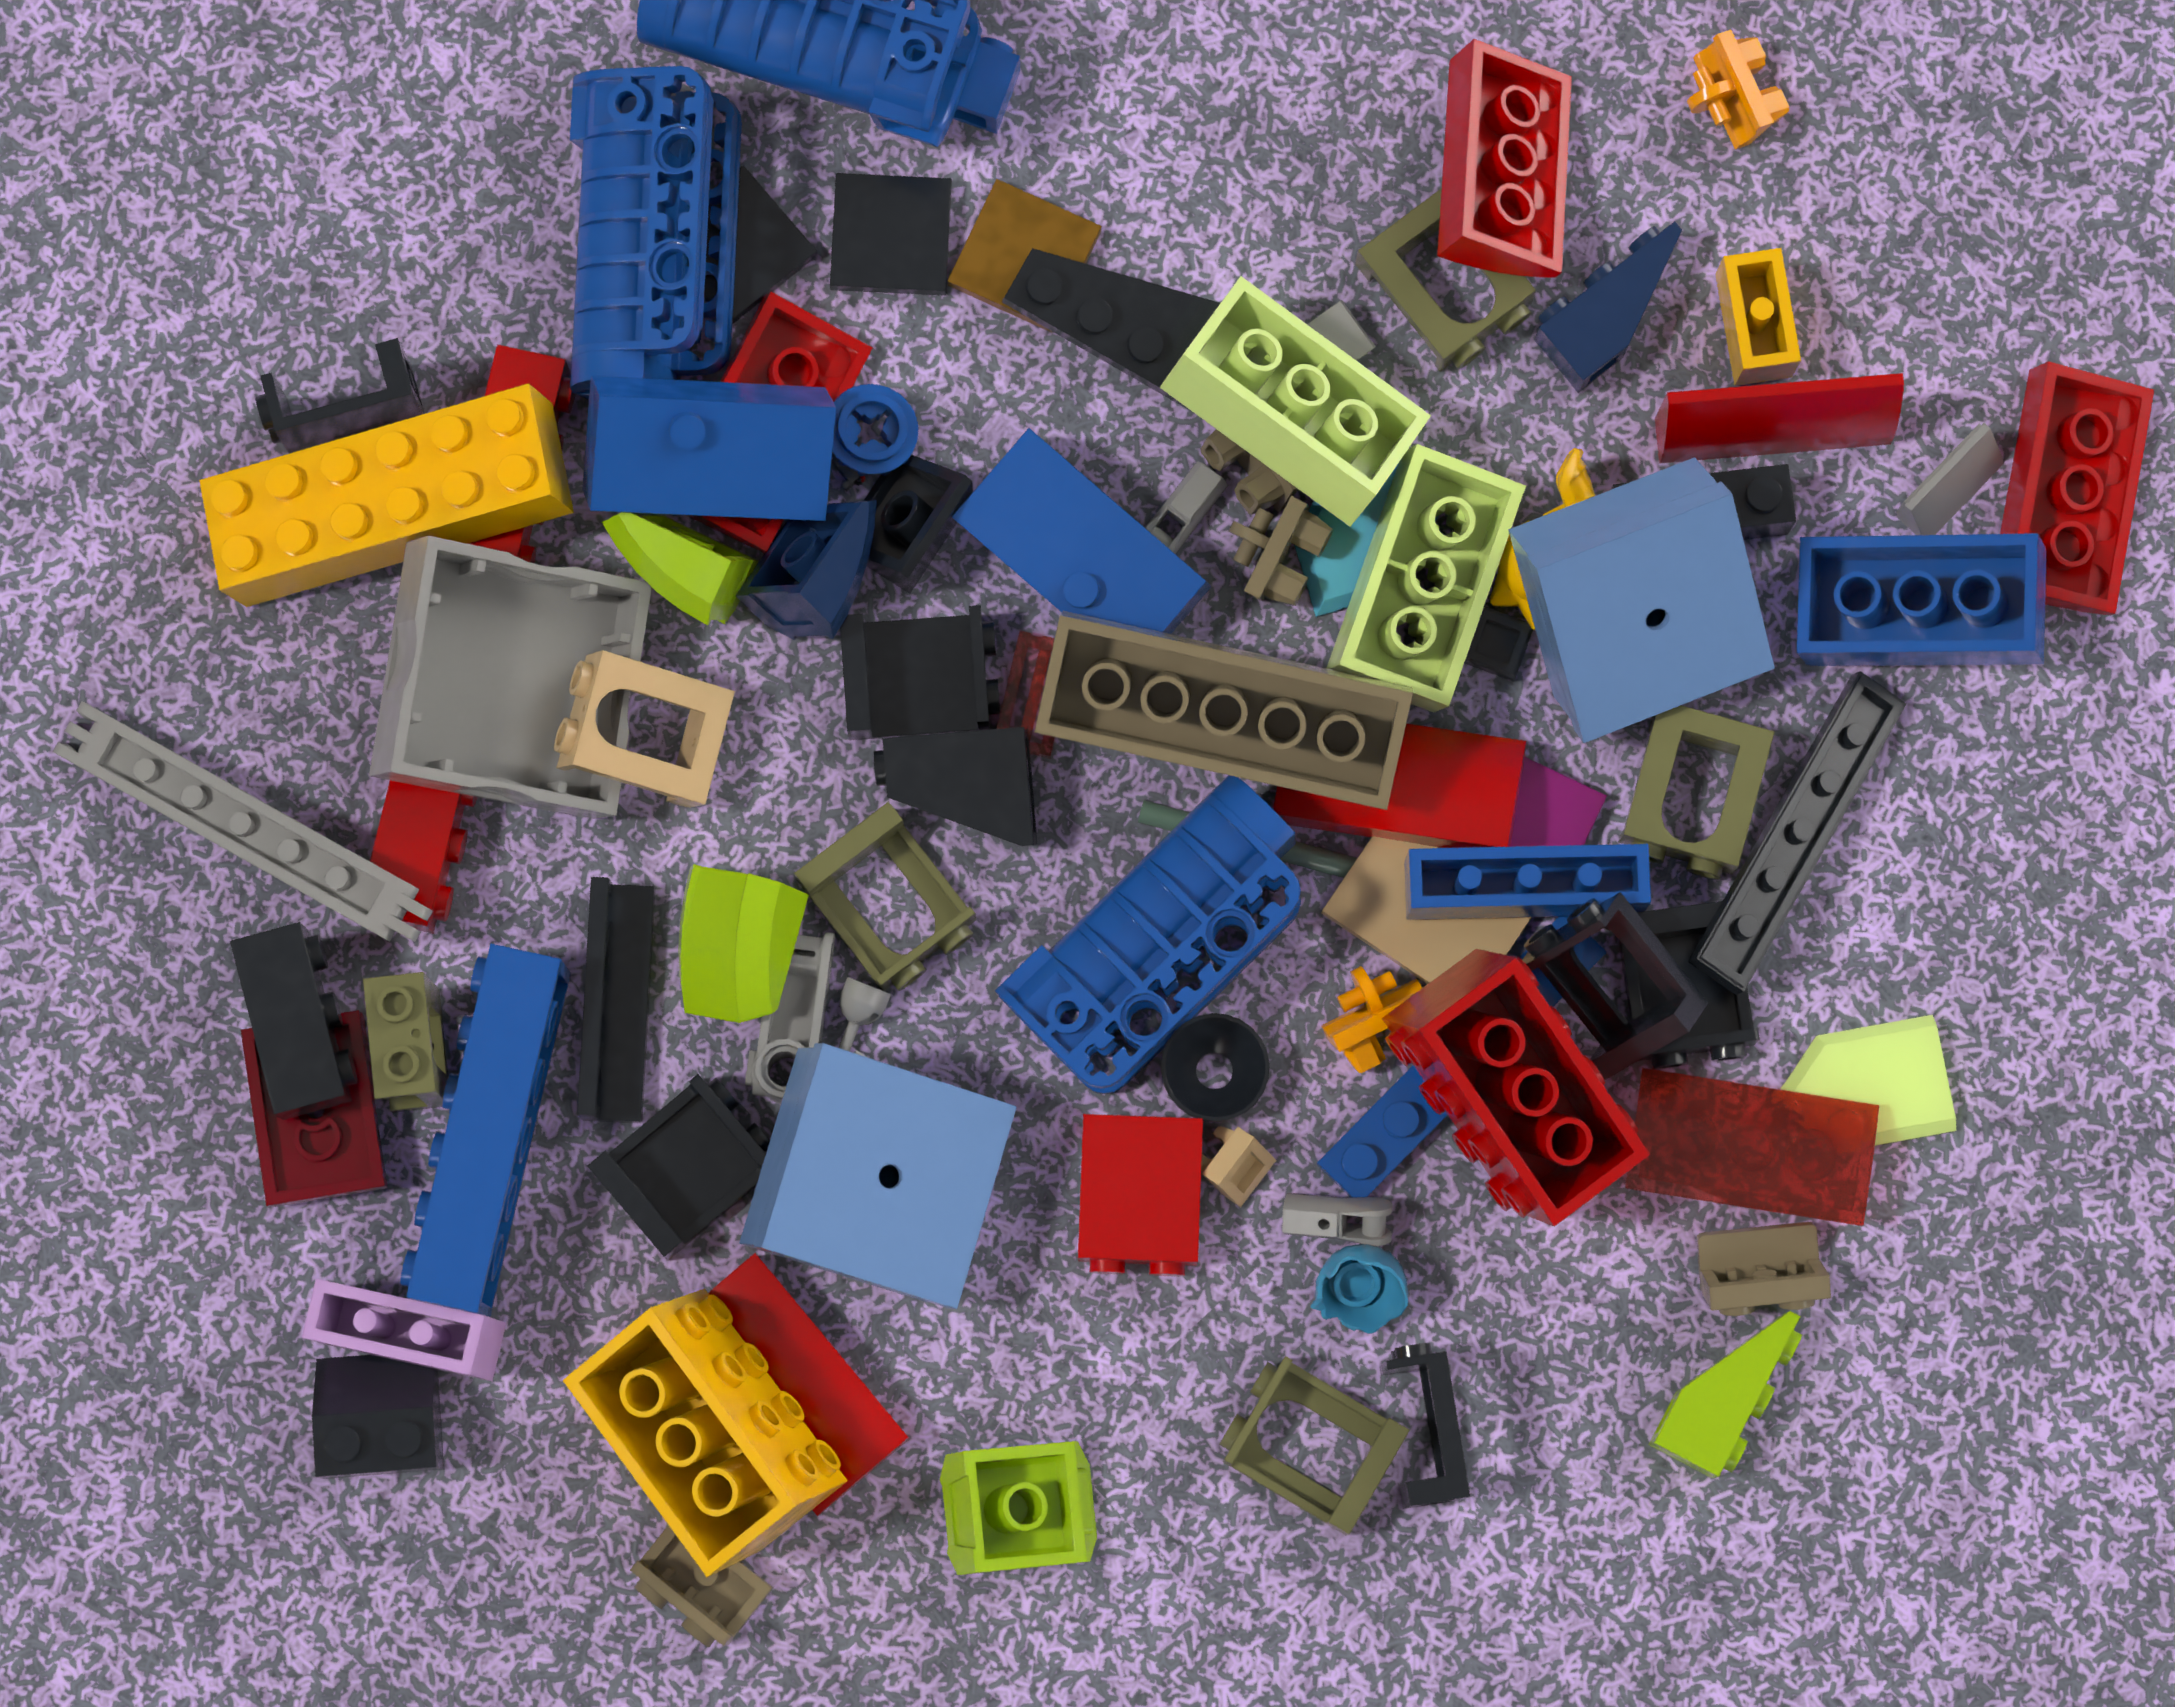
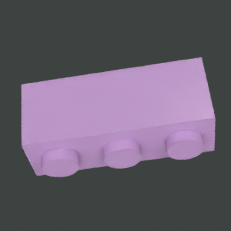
M316 1279L302 1338L329 1346L493 1381L506 1322L485 1315Z

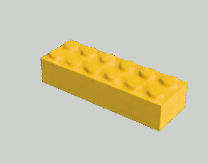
M529 383L199 480L219 590L245 607L402 563L404 561L406 542L425 536L468 544L574 513L553 404Z

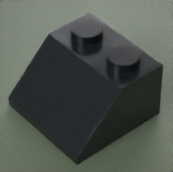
M374 1355L316 1359L312 1406L315 1477L332 1479L443 1470L444 1457L438 1369Z

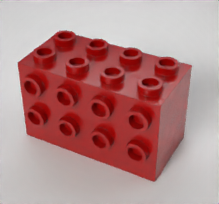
M1476 948L1385 1015L1382 1020L1391 1031V1034L1385 1037L1392 1052L1403 1065L1407 1067L1412 1063L1425 1081L1419 1085V1090L1431 1108L1439 1115L1446 1112L1458 1129L1452 1134V1138L1460 1151L1471 1163L1479 1160L1491 1177L1485 1182V1186L1496 1203L1504 1211L1512 1208L1522 1218L1528 1216L1555 1227L1650 1156V1153L1638 1137V1128L1630 1115L1622 1106L1614 1102L1604 1087L1605 1080L1598 1068L1586 1055L1580 1052L1570 1037L1572 1032L1567 1022L1554 1007L1549 1006L1538 990V981L1526 963L1519 957Z

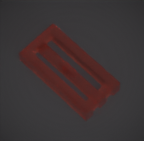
M1019 631L997 729L1010 728L1028 649H1038L1039 653L1021 727L1028 726L1030 754L1051 759L1056 737L1043 734L1041 744L1030 741L1053 649L1054 638L1047 636L1038 637L1031 635L1029 632Z

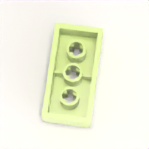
M1242 276L1231 288L1160 386L1166 393L1349 527H1351L1377 495L1431 417L1430 414Z
M1419 444L1408 449L1400 460L1327 669L1412 687L1413 696L1411 704L1433 713L1449 707L1509 536L1508 529L1512 528L1526 485ZM1442 513L1448 515L1446 525L1454 529V532L1446 536L1439 531V525L1435 523V517ZM1423 568L1428 569L1427 579L1435 583V587L1433 586L1428 590L1421 588L1420 581L1416 578V572ZM1405 622L1409 624L1408 634L1416 638L1414 642L1408 645H1404L1401 642V636L1396 632V627Z

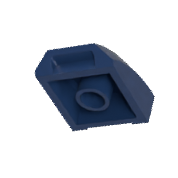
M876 500L827 504L826 521L788 519L768 551L765 552L738 591L736 597L767 627L792 640L800 636H827L834 639L851 609L867 566L875 526Z

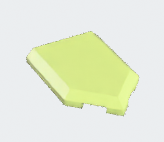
M1933 1015L1817 1035L1770 1103V1106L1805 1127L1838 1152L1956 1131V1116L1938 1028Z

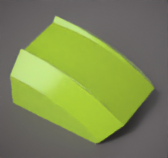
M621 512L602 522L622 555L657 593L681 611L706 625H709L712 620L726 624L740 602L736 594L759 562L662 514Z
M693 864L689 870L683 897L678 947L679 978L685 1013L741 1023L773 1014L778 1010L809 894L784 883L750 873L745 874Z
M1078 1441L969 1450L945 1455L939 1481L943 1490L948 1540L947 1555L957 1575L1091 1561L1097 1540L1090 1464Z

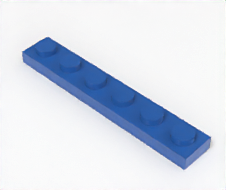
M1559 916L1552 925L1556 930L1568 923L1567 918L1569 916ZM1591 936L1574 946L1578 959L1588 971L1607 953ZM1525 950L1519 958L1523 960L1528 951ZM1538 967L1532 971L1539 984L1537 988L1549 1006L1554 1007L1563 997ZM1414 1065L1316 1164L1349 1197H1368L1447 1116L1446 1112L1441 1115L1437 1114L1421 1094L1419 1085L1425 1081Z

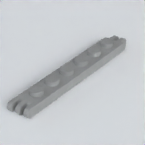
M81 701L76 711L83 718L93 721L94 724L87 731L70 721L64 732L83 742L79 750L76 751L70 745L58 742L52 752L390 942L394 933L398 932L416 942L421 931L406 924L402 919L406 912L410 911L428 921L433 911L414 900L420 889Z

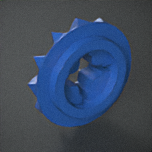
M863 384L846 390L834 401L836 417L832 452L837 457L839 465H846L857 471L860 476L867 474H882L886 476L892 470L907 462L918 440V422L914 410L902 395L882 385ZM884 415L887 416L880 433L885 443L882 442L880 444L878 441L871 439L866 444L862 443L858 447L856 444L862 429L857 420H862L870 425L875 420L879 421Z

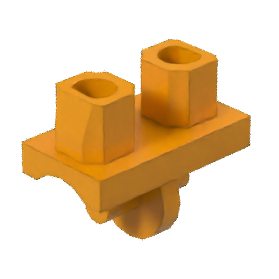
M1728 30L1714 36L1712 44L1693 57L1698 70L1692 75L1700 91L1689 97L1687 104L1692 113H1701L1709 110L1715 125H1724L1736 150L1751 144L1771 125L1789 112L1790 107L1782 89L1773 86L1759 90L1754 80L1753 74L1758 73L1766 65V55L1759 39L1756 37L1736 39L1732 30Z
M1362 966L1350 971L1355 988L1337 996V1000L1345 1014L1321 1025L1328 1041L1339 1052L1342 1051L1358 1073H1363L1386 1060L1375 1034L1388 1028L1382 1020L1385 1015L1422 989L1417 979L1379 997V995L1397 987L1390 971L1370 980Z

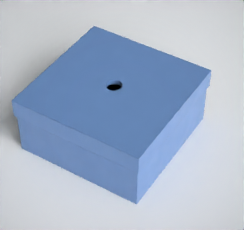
M1695 457L1508 529L1553 696L1571 719L1574 731L1583 743L1775 669L1733 495L1722 481L1717 483Z
M815 1043L814 1047L798 1048L739 1244L946 1308L957 1309L1017 1106L825 1043Z

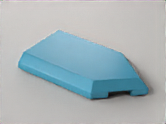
M1398 464L1377 495L1351 527L1313 501L1309 512L1316 515L1333 529V533L1320 558L1295 546L1303 575L1309 578L1307 588L1315 617L1348 608Z

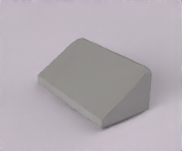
M1979 423L1896 511V517L1915 535H1936L2004 464L1991 429L1985 423L1982 425Z

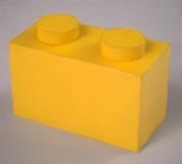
M1782 248L1723 256L1715 277L1734 386L1792 378L1801 362Z

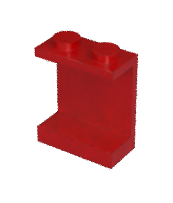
M1083 1114L1078 1262H1090V1273L1125 1274V1263L1149 1264V1275L1180 1277L1185 1276V1266H1197L1203 1118Z

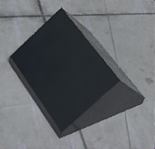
M912 454L905 464L892 470L886 476L881 474L863 500H876L875 526L867 567L911 594L957 524V521L952 516L973 493L972 480L962 473Z

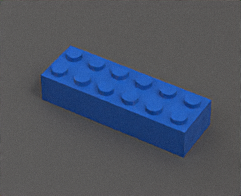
M490 943L487 958L478 956L475 962L470 991L477 993L476 1006L473 1016H463L457 1037L456 1049L463 1051L459 1075L450 1073L443 1096L442 1107L449 1109L450 1114L446 1132L435 1133L429 1155L428 1166L435 1168L436 1174L431 1192L424 1190L421 1192L415 1213L414 1225L422 1227L417 1251L410 1249L407 1251L401 1272L400 1284L408 1286L406 1295L408 1299L491 1317L571 977V972L560 958Z

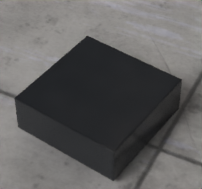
M1484 606L1464 664L1514 682L1533 629L1526 621Z

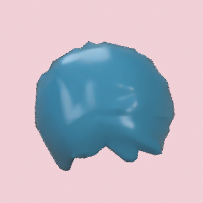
M1369 1244L1346 1246L1333 1253L1325 1261L1315 1281V1300L1310 1305L1312 1309L1321 1311V1316L1325 1320L1338 1317L1346 1328L1373 1334L1391 1319L1400 1317L1407 1308L1408 1289L1406 1275L1396 1257L1390 1251L1383 1250L1381 1246Z

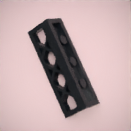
M591 877L577 1115L583 1121L642 1123L656 890L654 886L612 884L608 877Z

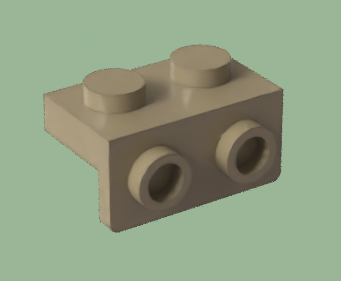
M1813 1222L1702 1232L1697 1235L1700 1290L1711 1311L1719 1310L1723 1315L1741 1316L1753 1313L1755 1306L1779 1304V1307L1783 1309L1800 1310L1814 1306L1815 1300L1831 1298L1830 1276L1819 1259L1817 1228Z
M669 1525L642 1559L637 1560L630 1569L632 1573L640 1578L634 1588L660 1609H663L669 1602L687 1616L681 1626L707 1647H710L715 1640L723 1646L729 1645L774 1588L742 1561L706 1577Z

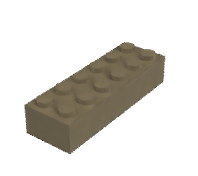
M1063 611L1059 616L1035 733L1387 810L1413 690L1412 687Z

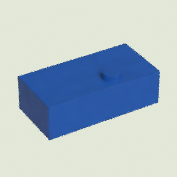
M591 376L582 485L590 511L826 521L836 406L825 387Z
M1030 428L1025 431L952 516L953 519L1060 612L1067 611L1172 634L1212 587Z
M2038 533L1800 537L1797 654L1810 666L2044 664L2046 547Z

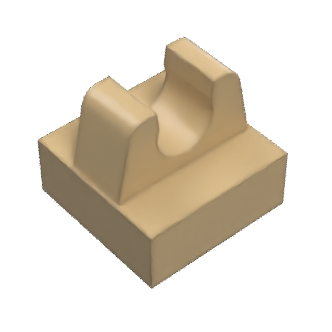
M1220 1126L1215 1129L1213 1134L1224 1145L1213 1159H1208L1202 1154V1175L1222 1195L1239 1207H1242L1276 1162V1159L1256 1138L1237 1126L1233 1131Z

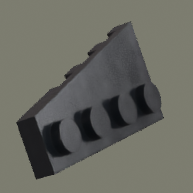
M1034 248L1031 249L1002 300V303L1185 408L1187 407L1162 390L1160 386L1220 305L1216 301Z

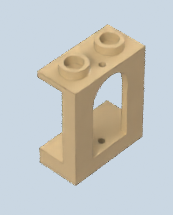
M604 650L586 655L585 662L579 661L576 665L570 681L569 692L575 696L570 718L565 717L562 720L556 734L554 750L560 753L556 768L564 771L576 768L665 795L667 796L666 802L688 808L705 805L735 691ZM618 689L629 690L690 709L676 765L628 751L606 742L599 733L595 722L596 709L601 699L611 691Z

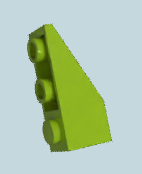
M1791 1311L1782 1314L1674 1393L1648 1445L1712 1479L1719 1477L1723 1469L1732 1473L1748 1443L1747 1440L1740 1437L1750 1415L1760 1419L1774 1393L1775 1387L1767 1384L1769 1377L1777 1362L1784 1366L1789 1363L1799 1345L1802 1334L1796 1332L1794 1328L1801 1316Z

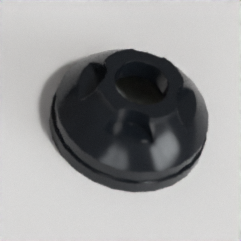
M1210 1013L1192 1018L1174 1031L1166 1043L1162 1055L1161 1075L1169 1098L1180 1110L1191 1117L1203 1118V1121L1222 1122L1233 1120L1245 1114L1256 1105L1266 1088L1269 1079L1270 1063L1267 1049L1261 1037L1251 1026L1241 1019L1227 1014ZM1208 1054L1222 1055L1228 1059L1232 1066V1077L1228 1084L1222 1088L1211 1089L1205 1087L1197 1078L1196 1067L1199 1061Z

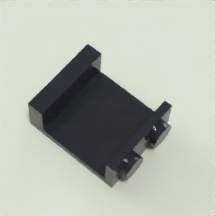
M396 338L375 344L387 389L292 415L288 399L272 373L261 375L260 378L265 394L255 396L263 428L265 431L269 430L273 444L282 442L290 454L425 414L412 365L399 339Z
M981 605L969 606V615L864 622L862 613L848 614L840 627L849 740L990 730L989 715L1000 714L998 679L986 680L984 657L996 656L994 621L982 622Z

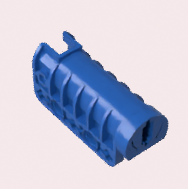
M640 0L637 13V37L642 44L870 114L877 129L935 147H939L952 123L981 40L982 28L977 14L970 6V0ZM911 1L915 4V10L906 9ZM964 28L969 30L967 36L963 35Z
M663 66L598 69L586 71L573 77L570 141L582 149L570 390L583 398L589 399L591 376L677 380V376H699L716 373L724 367L730 356L742 120L736 105L722 94L711 92L706 79L690 67ZM682 82H686L696 92L680 91ZM715 107L717 111L726 117L725 122L716 124L714 131V142L721 148L724 147V152L711 149L713 108ZM711 162H719L723 167L722 180L717 187L709 190ZM709 204H721V209L711 206L710 220L714 226L720 229V235L711 237L709 241V256L719 260V265L706 262ZM705 275H713L718 283L717 293L711 301L704 304ZM716 317V322L705 320V335L715 343L714 350L705 351L704 359L700 361L699 357L690 351V347L701 341L703 318Z
M1228 775L1049 951L1041 945L995 992L1086 1087L1095 1093H1116L1125 1087L1165 1048L1166 1043L1176 1029L1186 1021L1195 1018L1295 920L1301 905L1299 881L1294 873L1280 860L1296 844L1295 832L1239 777ZM1268 888L1275 893L1284 888L1286 896L1285 905L1280 907L1275 902L1269 903L1259 913V916L1264 918L1260 922L1263 928L1259 930L1251 916L1264 904L1262 898L1263 889ZM1246 906L1249 910V913L1244 911L1242 908ZM1225 927H1239L1248 936L1243 947L1230 952L1222 950L1216 945L1215 938L1219 931ZM1205 948L1212 962L1221 969L1215 972L1213 965L1209 962L1198 974L1201 986L1198 990L1194 991L1186 986L1173 997V1000L1178 1002L1175 1006L1179 1010L1172 1014L1165 1000L1156 992L1159 989H1163L1168 999L1177 991L1180 986L1176 979L1177 973L1183 970L1189 975L1194 974L1204 964L1199 959L1202 955L1199 950ZM1151 1009L1157 1011L1162 1016V1022L1158 1030L1147 1036L1137 1035L1131 1031L1130 1023L1133 1016L1140 1010ZM1075 1010L1079 1012L1077 1020L1072 1024L1061 1023V1018L1067 1011ZM1120 1030L1127 1044L1137 1052L1133 1056H1129L1123 1046L1112 1058L1116 1068L1114 1073L1108 1076L1100 1070L1092 1076L1091 1073L1095 1067L1090 1060L1091 1057L1097 1052L1105 1058L1110 1056L1119 1047V1044L1114 1042L1116 1038L1113 1034Z

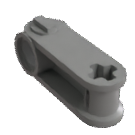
M826 932L822 938L798 935L778 1010L773 1014L762 1016L757 1051L749 1050L745 1085L753 1086V1095L766 1096L771 1101L781 1104L786 1086L776 1085L770 1080L769 1073L771 1067L783 1058L795 1060L798 1048L814 1047L815 1043L822 1042L835 946V933Z

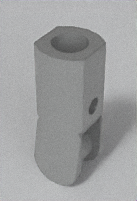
M1197 461L1145 528L1176 554L1228 487L1226 481L1205 464ZM1167 515L1183 526L1174 539L1158 528Z
M1287 1193L1283 1205L1282 1233L1286 1235L1339 1239L1373 1246L1386 1245L1392 1239L1391 1231L1386 1228V1216L1392 1213V1202L1379 1197L1342 1198ZM1347 1215L1362 1217V1224L1347 1223Z

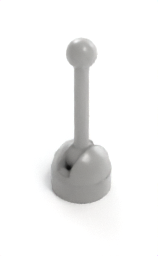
M847 977L841 991L839 1005L842 1014L849 1022L838 1048L850 1052L859 1026L870 1025L879 1020L886 1009L891 996L890 993Z

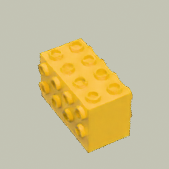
M704 1288L650 1307L562 1381L706 1577H709L763 1550L845 1484L847 1479L839 1470L841 1465L834 1450L824 1441L817 1440L804 1423V1412L799 1403L789 1393L781 1391L767 1373L769 1367L762 1353L752 1344L745 1343L732 1326L733 1318L727 1306L718 1297L709 1295Z

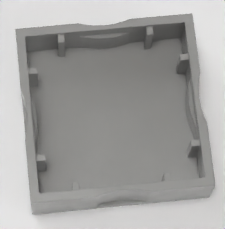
M425 536L406 542L369 776L585 818L597 819L616 816L621 782L576 768L566 771L557 769L560 753L554 750V743L560 723L565 717L570 718L575 696L570 694L569 687L572 674L579 661L585 662L586 655L604 650L640 662L652 587L645 581L575 566H542L527 562L509 552L433 536ZM618 689L609 692L601 699L596 709L595 722L599 733L606 742L627 750L630 691Z

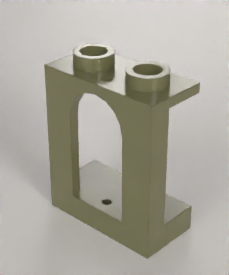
M1440 189L1360 248L1357 252L1355 265L1369 282L1374 278L1436 355L1435 366L1441 372L1451 363H1454L1458 369H1461L1472 362L1486 348L1481 341L1498 328L1506 335L1527 320L1532 314L1527 307L1532 304L1536 289L1525 276L1481 269L1490 281L1495 295L1494 306L1485 318L1475 323H1460L1452 320L1440 309L1401 259L1439 230Z
M1682 705L1652 716L1649 727L1650 735L1625 827L1620 834L1618 843L1649 844V862L1662 864L1665 856L1688 862L1686 871L1700 877L1719 880L1722 872L1732 875L1740 863L1775 731ZM1680 740L1737 756L1719 823L1712 835L1706 840L1696 843L1682 842L1674 838L1667 831L1662 820V805Z
M889 801L794 873L797 882L806 894H809L813 903L882 991H885L892 984L898 991L905 989L926 972L927 969L921 963L938 949H941L945 955H948L963 945L974 934L968 926L976 921V913L970 906L967 907L933 864L906 829L903 819ZM881 846L924 900L935 918L934 934L908 954L902 955L888 949L835 883L838 878Z
M424 972L363 979L375 1099L389 1098V1106L392 1113L442 1107L444 1091L448 1080V1067L439 988Z
M1287 1356L1283 1358L1278 1367L1267 1362L1249 1392L1259 1398L1248 1419L1237 1413L1219 1445L1229 1450L1223 1463L1347 1536L1351 1533L1410 1430L1391 1418L1386 1419L1293 1364V1360ZM1278 1401H1293L1302 1404L1371 1446L1341 1497L1272 1457L1262 1448L1257 1438V1424L1261 1414L1268 1406Z

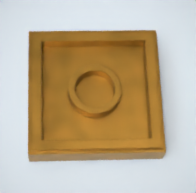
M996 179L947 280V284L958 291L1053 333L1051 330L1002 303V300L1032 248L1086 264L1101 233L1102 226Z

